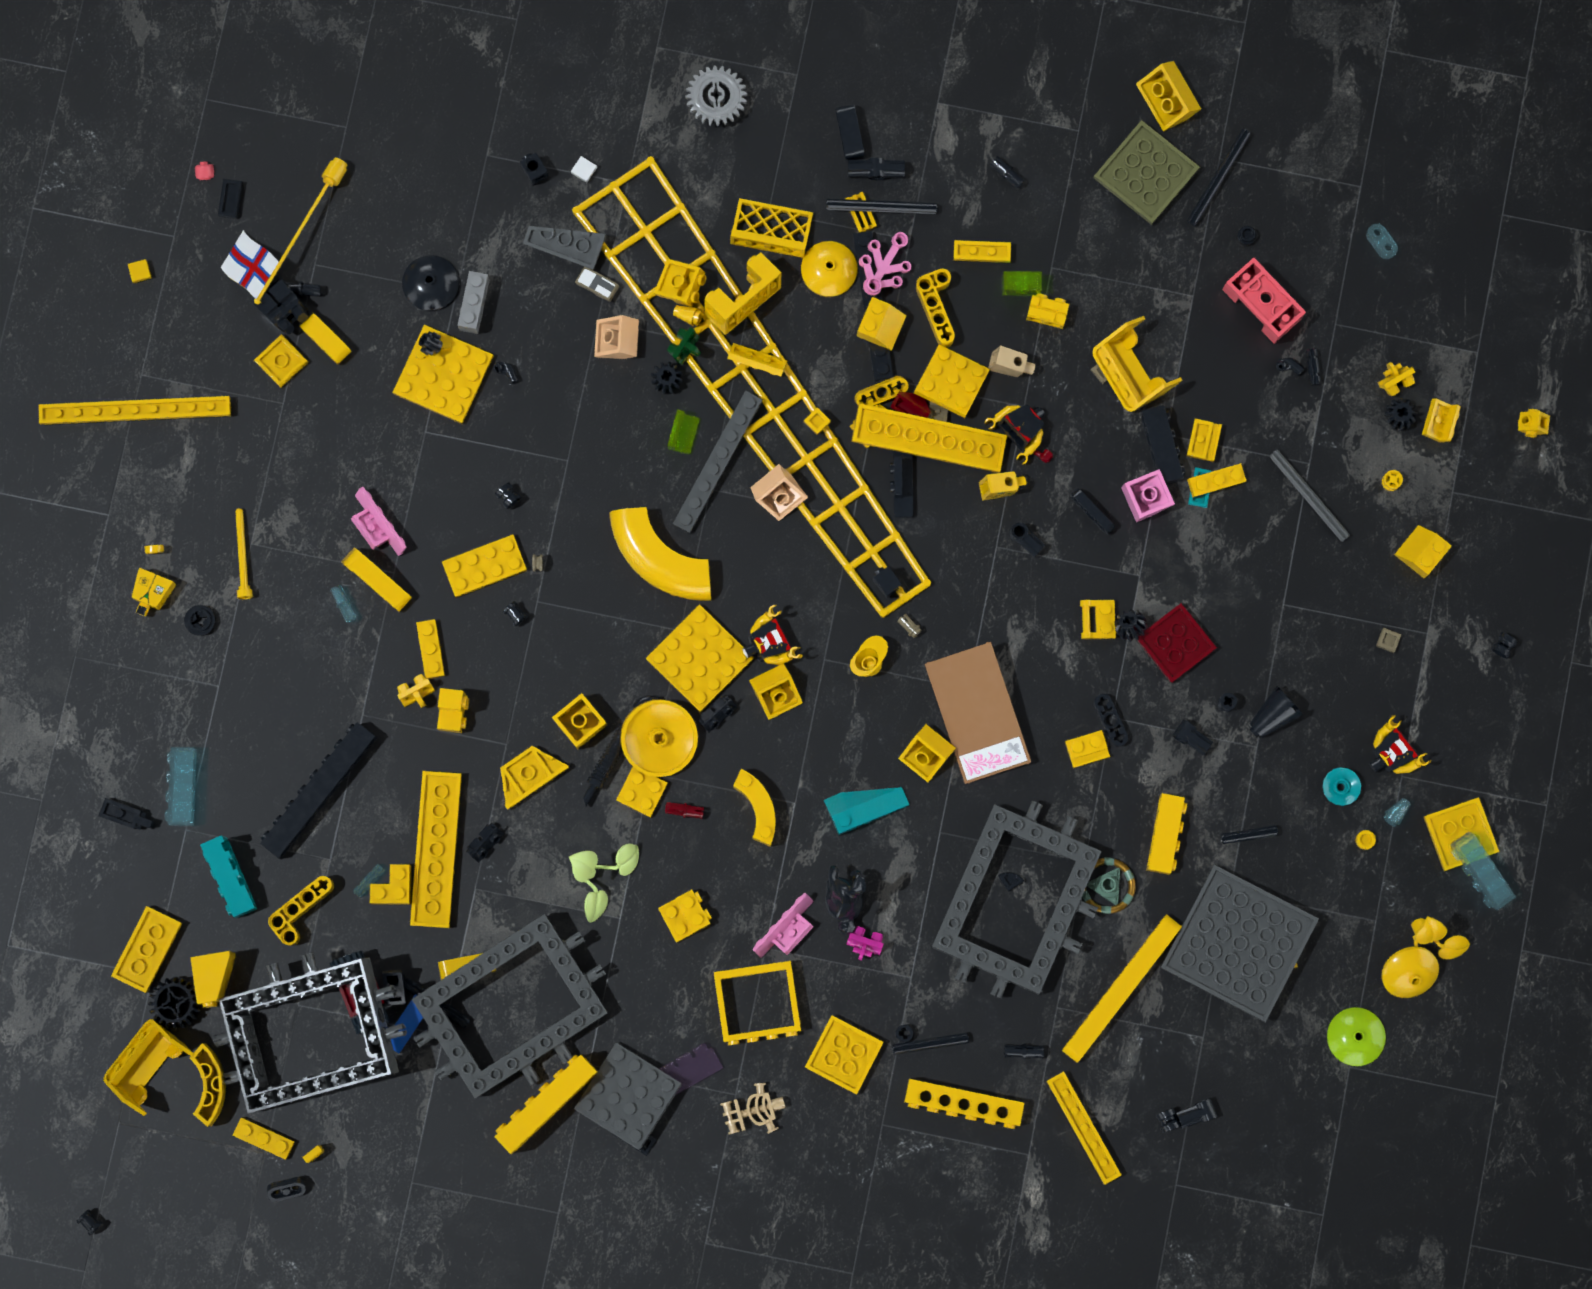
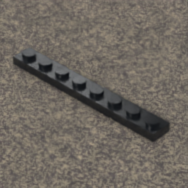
M872 231L853 233L864 315L872 297L882 301L881 291L874 296L868 295L864 291L863 283L866 280L864 268L859 264V259L863 255H869L872 259L870 265L875 275L877 268L873 253L868 250V244L873 240ZM863 258V262L867 264V259ZM869 284L870 288L874 289V285ZM869 342L874 382L893 378L889 349Z

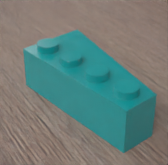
M221 835L200 844L203 856L210 865L211 875L219 885L218 891L220 896L225 898L227 902L225 907L229 916L233 915L234 918H238L258 909L228 838Z

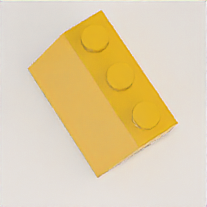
M1174 61L1160 64L1136 83L1163 132L1184 122L1201 110Z

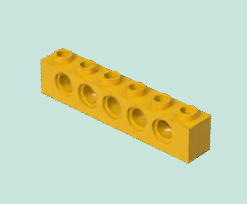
M913 1079L908 1080L904 1102L908 1103L907 1107L919 1109V1106H925L927 1111L938 1113L939 1110H944L946 1115L957 1117L958 1114L966 1115L965 1119L977 1121V1118L985 1119L984 1123L996 1125L997 1121L1004 1123L1003 1127L1015 1129V1125L1020 1126L1024 1108L1023 1102ZM922 1091H928L931 1094V1099L928 1102H923L920 1099ZM942 1095H947L950 1098L949 1105L942 1106L939 1103V1098ZM961 1099L968 1100V1109L961 1110L958 1103ZM980 1103L987 1104L988 1111L986 1114L978 1112V1105ZM999 1107L1007 1109V1116L1005 1118L998 1117L997 1109Z

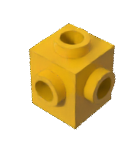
M1528 409V412H1520L1518 431L1525 433L1526 437L1532 438L1537 437V435L1548 434L1550 415L1537 409Z

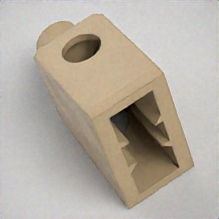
M999 346L992 352L988 368L990 369L989 371L1019 377L1023 372L1032 375L1035 370V364L1027 362V354Z

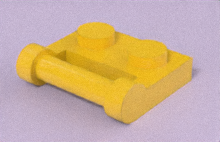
M1081 600L1080 607H1082L1083 620L1081 639H1115V601ZM1090 607H1095L1096 632H1091Z

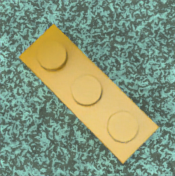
M954 240L953 261L1010 263L1011 242Z
M733 343L727 358L736 363H742L754 369H760L778 376H782L787 364V360Z
M1241 463L1187 479L1192 498L1247 482Z
M436 620L416 622L425 678L444 677L445 673Z
M242 1117L232 1135L287 1160L295 1143L293 1140Z

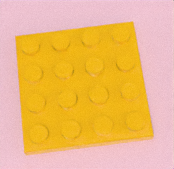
M424 325L392 393L463 424L494 356L482 349ZM429 331L439 334L441 336L439 340L443 343L439 353H433L432 356L421 352L422 346L419 345L420 337Z
M699 604L646 657V660L701 713L754 657L746 658L742 650L743 646Z

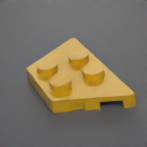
M531 746L503 765L500 769L507 810L569 768L568 765L534 746Z

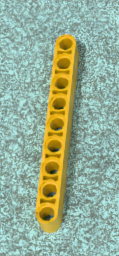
M1167 914L1164 916L1062 1049V1052L1078 1063L1179 932L1182 927Z

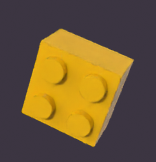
M582 693L552 717L554 722L577 749L607 726L605 720Z

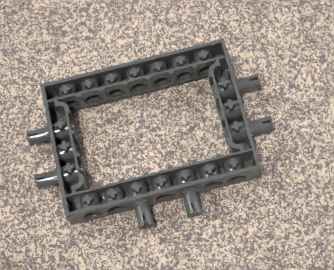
M1031 801L1028 812L1023 817L994 804L932 945L933 949L962 962L954 977L959 980L963 973L961 982L966 983L972 967L979 968L996 976L997 980L990 994L995 996L999 989L997 998L1002 999L1008 983L1015 984L1039 995L1059 948H1066L1076 954L1080 951L1079 948H1081L1083 943L1067 937L1066 934L1074 914L1078 911L1093 919L1098 907L1083 902L1081 897L1101 851L1071 837L1079 822L1074 819L1070 826L1072 817L1067 816L1061 832L1038 824L1036 819L1043 805L1038 803L1036 810H1034L1037 803L1035 801ZM1004 830L1012 836L1016 835L1020 839L1028 840L1030 844L1035 843L1044 847L1048 852L1052 851L1059 856H1064L1066 860L1076 861L1030 968L958 937Z
M543 914L412 998V1001L428 1024V1029L413 1037L415 1042L423 1038V1040L417 1043L421 1048L424 1044L435 1038L449 1057V1062L434 1070L436 1075L445 1071L438 1076L441 1081L456 1071L460 1074L474 1098H477L517 1071H522L529 1085H533L535 1082L531 1076H533L536 1082L541 1078L531 1064L551 1049L556 1051L563 1064L568 1062L564 1054L569 1060L573 1057L564 1044L565 1040L608 1013L591 987V983L606 975L604 970L596 974V972L603 969L602 966L598 964V966L586 974L582 973L570 954V950L585 942L583 937L575 941V939L582 936L579 931L565 941L561 940L547 916ZM539 941L580 1008L575 1011L573 1010L560 1021H556L553 1025L543 1030V1032H539L535 1037L522 1043L521 1046L505 1054L504 1057L493 1064L491 1063L481 1071L477 1061L474 1060L466 1044L458 1036L456 1028L453 1027L445 1011L439 1005Z
M314 952L302 955L306 970L305 975L282 980L279 963H274L266 966L271 982L269 985L219 999L227 1032L214 1035L213 1041L221 1039V1041L214 1043L216 1047L230 1043L237 1070L224 1073L223 1078L231 1077V1079L224 1080V1083L230 1085L240 1081L247 1113L257 1112L399 1072L391 1039L406 1036V1030L398 1032V1030L406 1027L403 1023L387 1027L381 1001L395 998L397 992L388 993L389 991L396 990L394 985L382 989L377 988L370 957L320 970L317 968ZM352 983L350 992L354 996L357 1008L355 1011L360 1019L362 1027L360 1031L361 1033L363 1032L367 1047L365 1050L367 1055L374 1059L269 1087L251 1011Z

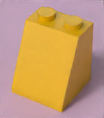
M232 951L190 957L197 1004L203 1005V1008L217 1007L218 1003H220L219 999L224 998L236 958V953Z

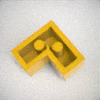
M440 688L437 724L439 731L462 733V729H466L467 717H464V712L468 710L469 698L464 691Z
M390 864V884H370V904L411 905L412 866Z

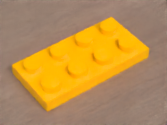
M514 535L442 561L455 598L527 571Z
M146 906L111 977L147 993L182 923Z

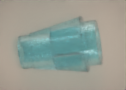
M1404 798L1399 800L1385 811L1384 820L1393 827L1397 824L1400 825L1411 806L1410 802Z

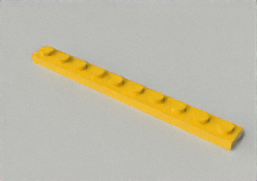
M230 396L39 405L40 425L231 416Z

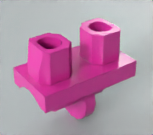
M856 926L854 931L850 933L846 945L854 947L852 952L860 954L859 960H862L863 955L871 958L872 953L877 955L881 953L884 944L882 943V934L873 932L871 939L863 937L865 929Z

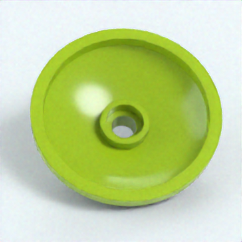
M1363 1008L1345 1009L1339 1012L1328 1026L1327 1043L1329 1049L1344 1064L1350 1066L1367 1065L1379 1057L1385 1045L1386 1035L1383 1024L1369 1010ZM1356 1033H1360L1362 1035V1038L1360 1040H1357L1355 1038Z

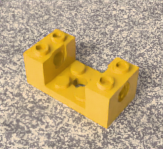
M761 252L757 256L753 255L747 261V281L751 286L747 293L741 294L736 298L735 303L720 288L710 291L705 297V315L725 335L781 289V272Z

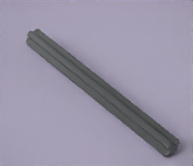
M1275 450L1270 455L1273 462L1339 540H1346L1350 536L1346 529L1280 451Z

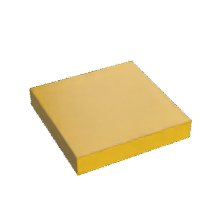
M282 334L254 359L280 388L308 363Z

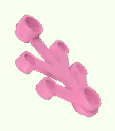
M898 232L892 237V246L884 260H882L880 252V242L878 240L869 242L868 250L873 253L877 268L875 275L870 265L872 262L871 257L863 255L859 259V264L864 268L866 275L863 288L868 295H877L882 288H899L902 285L903 280L900 276L881 280L884 274L895 272L907 273L911 270V264L908 261L890 265L897 251L908 243V237L905 233ZM896 239H899L901 244H898ZM872 243L876 245V249L872 247ZM863 258L867 259V264L863 262ZM903 264L907 266V270L903 268ZM894 279L898 280V285L894 283ZM869 284H873L874 289H871Z

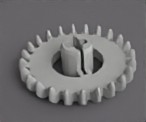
M715 65L713 70L706 67L705 73L699 70L700 76L693 75L695 81H689V85L692 87L686 88V91L690 93L685 96L687 100L690 99L687 106H693L690 113L697 111L695 118L698 119L702 116V123L708 119L709 126L712 125L713 121L719 126L720 120L726 125L727 118L733 122V114L739 117L738 110L744 111V107L741 104L747 103L742 98L747 96V93L742 91L746 89V86L739 85L743 79H736L737 73L731 75L730 68L725 72L724 66H721L719 70H717ZM719 83L725 85L730 92V99L723 107L720 106L725 102V93L719 86ZM710 84H713V87L708 91V101L714 108L708 106L703 100V91ZM715 84H717V94H718V96H719L718 99H717V102H718V106H717V107H716V99L714 98V95H715Z

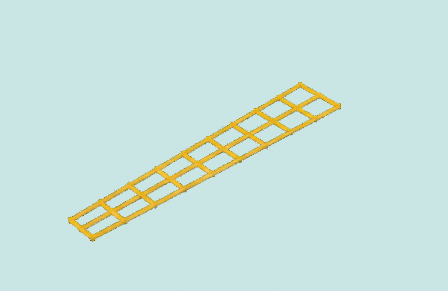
M650 156L578 206L573 207L572 212L587 232L597 233L582 211L612 191L614 192L640 231L611 250L604 242L601 250L669 340L679 345L681 340L677 338L649 301L656 296L654 294L656 287L644 294L616 258L617 254L645 236L665 265L669 257L651 232L678 213H681L706 252L689 265L699 267L711 259L735 298L742 293L654 158ZM650 166L675 204V207L646 226L619 186ZM698 300L693 306L703 312L702 318L704 322L693 329L699 334L709 327L724 350L729 354L732 346L720 329L705 315V308ZM752 312L748 317L767 345L760 352L772 353L773 356L784 359L756 314ZM689 354L685 361L729 418H731L734 411L717 389L741 373L756 395L763 400L762 403L769 413L751 424L743 437L769 471H771L776 466L751 433L772 419L775 420L801 457L800 460L786 470L793 474L806 465L834 504L817 517L812 515L803 502L797 506L880 617H886L931 585V581L918 564L829 426L827 425L822 430L828 441L807 454L780 416L782 412L801 399L811 413L816 409V406L788 363L784 372L798 393L775 408L747 369L750 366L734 362L736 365L734 369L712 383ZM832 446L859 486L858 489L842 500L838 498L812 461ZM862 494L866 496L890 533L888 537L875 546H872L845 508L846 505ZM837 511L840 512L867 550L850 563L820 525L821 522ZM895 541L921 580V583L907 593L901 587L896 591L900 598L883 608L854 569L869 558H872L879 568L883 567L885 569L887 566L878 552Z

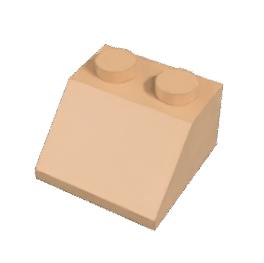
M624 315L597 320L594 357L614 359L637 357L639 320Z
M780 464L750 487L755 500L778 521L808 498L793 476Z

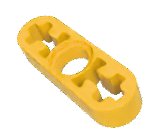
M895 376L858 391L855 395V402L857 405L860 403L874 406L896 397L899 391L906 392L908 390V382L902 376ZM898 381L904 383L901 385V389L897 387L892 388L893 393H891L890 388L887 386L890 384L891 387H894ZM881 387L886 388L885 396L878 397L876 394L877 390ZM871 391H872L873 396L876 398L875 400H873L872 397H869V396H872V395L870 394ZM862 395L869 397L866 399V403L859 401L862 399Z

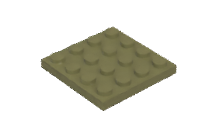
M1141 120L1093 178L1152 225L1200 167Z

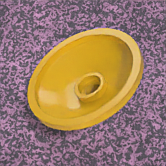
M834 241L820 242L812 246L803 257L801 264L803 281L812 292L820 296L835 297L845 293L851 288L857 277L858 267L856 258L851 250L841 243ZM831 263L833 267L829 269L826 267V264Z
M1407 947L1401 949L1386 961L1381 975L1383 985L1389 993L1396 997L1411 998L1421 995L1435 983L1439 973V964L1434 954L1425 948Z

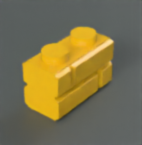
M1040 293L1032 295L1026 320L1063 329L1069 308L1066 300L1061 298H1055V300L1048 299L1047 295Z

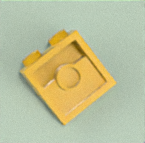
M667 259L654 294L673 300L675 303L692 307L699 300L700 295L698 291L700 286H703L706 282L705 272L700 267Z
M690 890L658 908L676 943L711 925L709 920L712 918L707 908L705 910L702 909L700 903L703 901L698 891L694 893L693 890Z

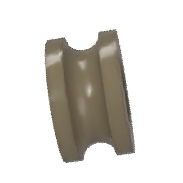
M533 554V572L537 569L543 572V554H540V556Z

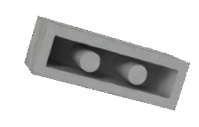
M469 271L458 321L460 331L474 334L479 332L490 281L488 274Z

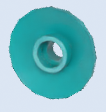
M1340 767L1327 773L1323 780L1322 788L1324 795L1330 802L1335 805L1345 806L1353 803L1358 798L1361 791V783L1355 772L1348 768ZM1338 784H1342L1344 786L1343 791L1338 790Z

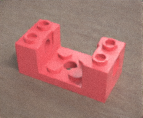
M1252 258L1231 277L1222 289L1235 303L1240 299L1264 324L1261 331L1274 344L1293 328L1306 313L1255 258ZM1262 294H1268L1271 297V301L1264 303L1260 297Z

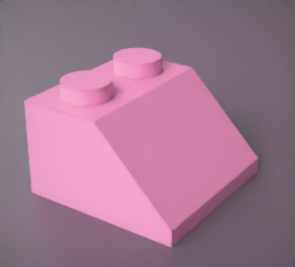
M1160 469L1129 481L1121 487L1136 522L1151 517L1175 504Z

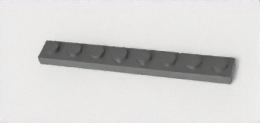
M747 391L744 392L673 525L691 533L763 401L761 398Z

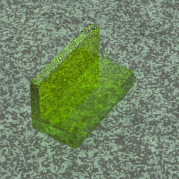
M677 409L667 445L669 450L685 454L691 453L699 423L698 417L686 415L685 411Z

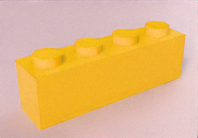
M1160 794L1146 871L1170 875L1171 871H1175L1177 860L1174 859L1175 852L1179 851L1180 841L1177 838L1178 833H1182L1184 822H1181V816L1186 813L1187 803H1184V797Z

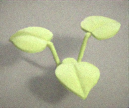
M625 844L618 850L616 866L597 865L598 858L593 851H582L569 856L575 879L579 882L587 883L594 891L587 894L584 904L588 922L591 923L598 919L604 913L608 904L606 892L603 890L598 891V888L589 881V879L595 876V868L619 869L620 875L623 876L630 874L636 868L639 860V848L636 844Z

